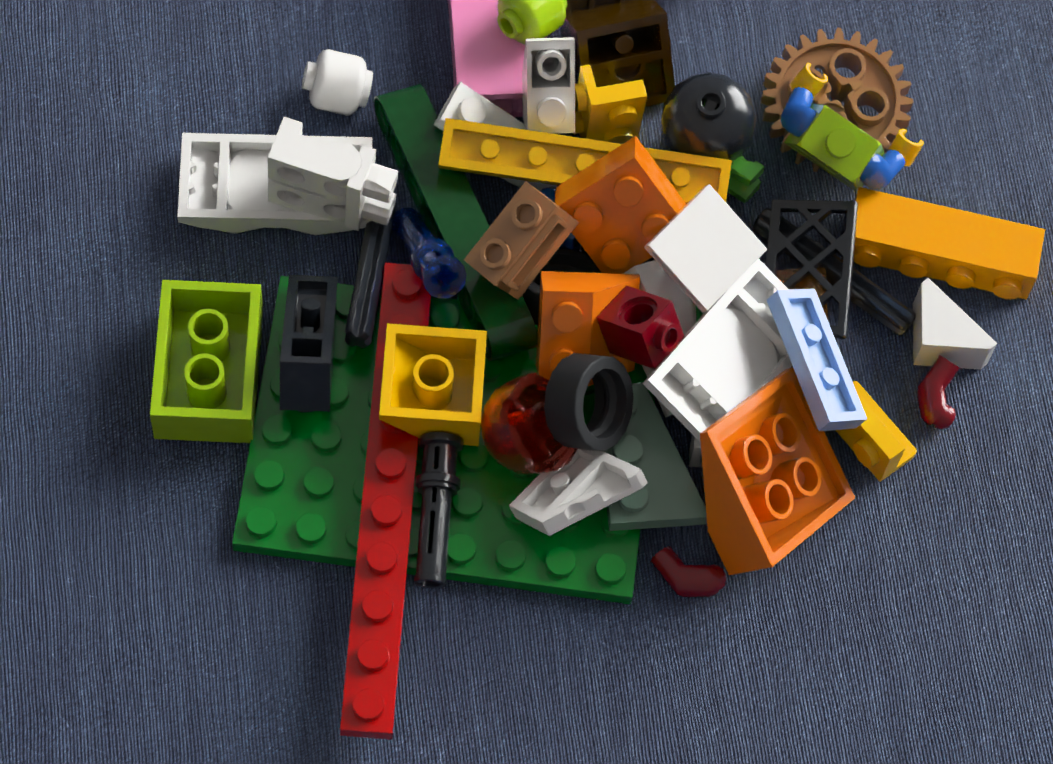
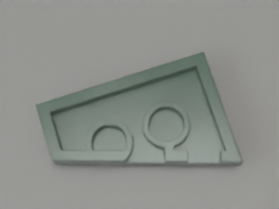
M632 383L633 408L627 430L616 445L604 452L640 468L648 483L642 489L607 506L609 531L706 525V506L648 389L643 383Z

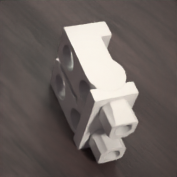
M283 117L268 155V201L330 220H345V227L357 231L363 218L387 226L396 203V193L393 192L398 179V171L375 164L376 149L362 145L360 152H358L354 146L348 143L335 142L328 144L302 135V122Z

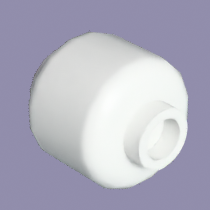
M325 49L319 54L316 63L307 61L302 80V89L310 90L309 100L314 108L342 115H352L358 109V106L365 108L368 102L373 71L367 70L366 62L360 56Z

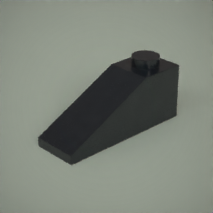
M289 275L280 354V410H297L304 413L313 411L330 412L338 277Z

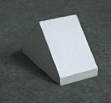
M929 278L924 280L913 302V311L916 314L913 322V365L932 366L938 356L941 355L959 368L982 369L988 363L997 342Z

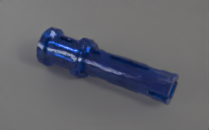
M413 208L398 210L394 214L393 224L395 226H393V230L410 252L412 269L422 279L425 289L437 298H449L456 295L462 290L466 282L467 273L464 265L454 256L452 248L445 241L435 239L417 210ZM438 280L442 282L443 287L439 285Z

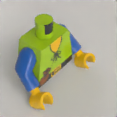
M807 63L791 81L792 92L781 114L782 127L790 133L784 143L855 192H857L858 187H862L864 184L874 190L886 187L904 166L912 165L924 141L920 140L919 143L911 142L905 138L907 130L900 129L889 149L884 153L882 144L828 106L812 103L813 98L828 82V77L826 74H823L820 79L817 78L809 69L811 64Z

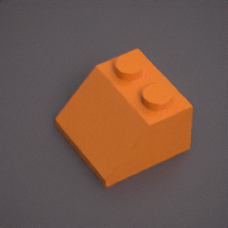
M541 271L536 356L538 385H547L551 373L559 362L573 353L614 357L625 366L627 372L634 370L635 362L609 353L596 317L626 285L640 289V274ZM592 379L588 383V386L594 385Z

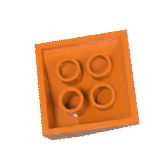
M793 367L785 369L700 433L708 533L729 575L773 567L855 499L825 432L818 431Z

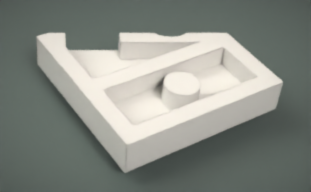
M566 447L509 507L516 519L550 536L642 489L648 482L640 468L604 451Z

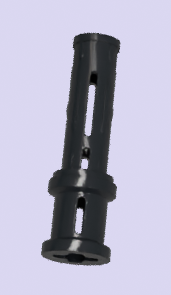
M429 432L419 437V447L423 449L422 473L416 477V487L418 492L422 494L414 583L423 588H443L447 582L446 566L450 536L452 497L457 495V492L460 490L461 480L456 477L458 452L463 450L464 439L458 435L446 432Z

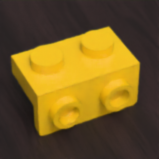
M590 64L580 66L578 83H575V133L573 134H580V138L619 144L627 142L634 136L639 138L647 100L643 80L596 88Z
M853 381L867 420L857 428L835 431L854 451L857 459L881 482L913 459L917 450L859 382Z

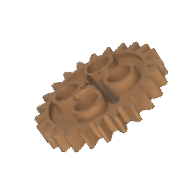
M837 28L834 38L829 40L824 31L818 29L814 43L804 34L801 35L797 45L798 50L789 44L785 45L782 54L784 59L774 57L770 68L773 73H766L763 86L767 90L762 92L760 103L769 106L764 109L763 121L775 122L769 132L770 138L784 136L780 151L784 153L792 149L784 143L790 133L782 127L781 114L792 92L791 81L807 63H810L809 69L814 76L819 79L821 78L822 74L815 70L820 68L828 77V82L813 98L812 103L826 105L879 141L882 144L884 153H886L899 130L907 129L911 119L906 112H910L913 99L904 96L908 94L911 82L905 80L897 81L904 70L903 64L890 67L888 63L893 52L888 50L878 55L875 52L878 40L875 38L866 46L860 44L861 35L859 31L854 33L850 41L844 40L841 28ZM840 67L848 68L853 71L855 77H843L835 69ZM862 105L870 106L878 112V115L873 117L866 116L860 112L858 107ZM797 153L795 163L800 164L806 157ZM812 163L813 171L817 172L820 167Z

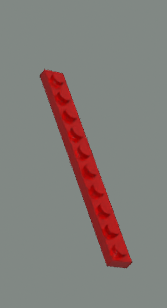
M385 263L340 736L392 740L419 438L379 420L387 323L429 326L433 266Z

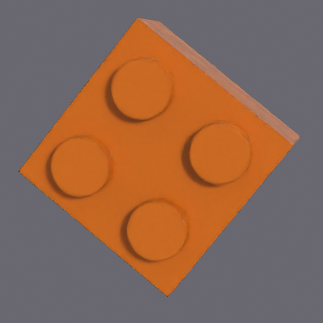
M636 136L557 186L554 202L579 222L571 233L602 273L623 274L632 267L652 258L644 246L686 205L685 201Z

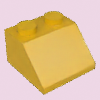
M387 323L379 420L418 438L422 434L429 432H446L458 435L464 439L463 445L479 446L487 331Z

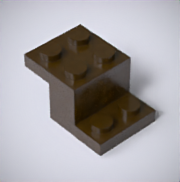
M567 0L566 18L564 24L560 27L562 38L574 37L575 67L578 70V77L580 66L590 64L596 88L643 80L647 93L645 107L665 103L667 97L675 88L667 12L655 0Z

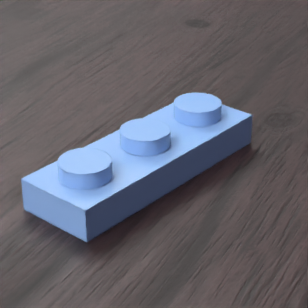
M815 289L777 290L767 299V303L818 431L857 428L867 420V417Z

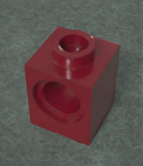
M627 285L596 317L609 353L652 369H656L685 337L671 300Z

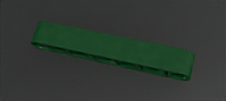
M421 84L375 96L374 109L379 127L472 330L487 331L486 359L493 361L536 348L538 345L537 330L523 296L517 300L509 293L493 285L464 261L490 226L464 172L438 167L443 131L434 125L438 116L425 89Z

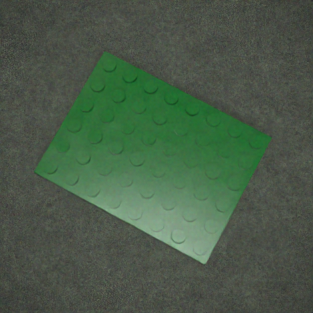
M281 275L254 420L253 440L250 442L232 541L233 551L356 567L382 289L371 344L366 348H361L359 346L350 347L345 342V329L354 285L341 283L337 285L330 412L313 411L304 413L297 410H280V354L289 276ZM431 296L429 327L472 330L459 299ZM535 325L536 330H537V336H538V326ZM537 347L493 361H488L485 357L479 446L463 445V450L458 452L456 477L461 482L460 490L457 492V495L452 497L446 580L631 604L640 529L609 531L607 507L550 536L515 518L509 505L566 447L553 438L546 423L544 402L547 385H538L536 368ZM635 363L633 371L628 372L632 383H644L647 378L643 366ZM594 385L588 386L584 394L583 414L586 425L590 421L594 410ZM649 391L651 398L655 404V396ZM419 440L407 574L416 575L422 494L418 492L416 487V477L422 473L423 449L419 447Z

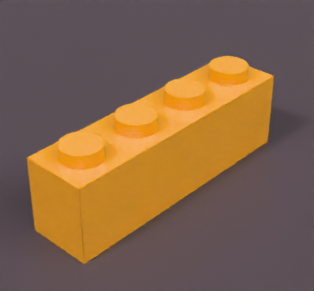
M858 187L854 199L858 202L853 259L856 264L863 267L880 266L898 270L903 275L911 278L929 277L942 280L955 288L967 289L972 287L990 291L1003 299L1020 298L1027 300L1037 280L1045 229Z

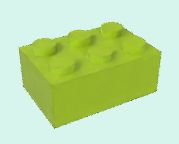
M162 280L150 407L154 439L250 443L253 440L263 320L261 284Z

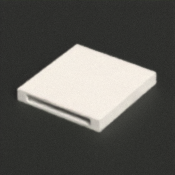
M710 184L704 186L644 246L702 313L708 311L767 250Z

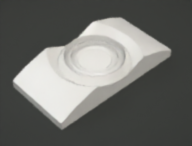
M182 133L177 215L179 223L235 234L260 228H287L311 235L354 230L345 227V220H330L268 201V155L276 135ZM307 136L328 144L335 142L348 143L354 146L358 152H360L362 145L372 148V137ZM363 218L359 229L365 228L370 220Z
M760 259L708 311L703 313L699 320L684 335L685 337L679 342L677 347L668 354L656 369L652 370L643 383L699 442L701 432L785 369L792 366L767 303V299L777 290L789 289Z

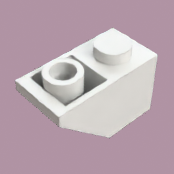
M574 37L525 40L522 99L523 121L526 130L551 134L575 133Z

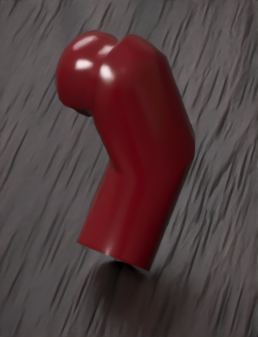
M941 355L938 356L919 384L917 397L920 417L927 425L933 424L937 429L943 430L948 428L956 417L955 409L946 404L944 391L960 368Z
M670 546L660 550L651 559L655 568L679 596L711 597L724 588L726 584V573L720 566L715 564L685 565Z

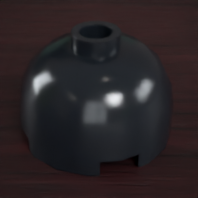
M707 72L691 75L675 86L664 103L660 129L664 145L673 152L732 160L733 164V161L742 156L746 149H749L752 145L756 116L752 99L740 83L726 75Z

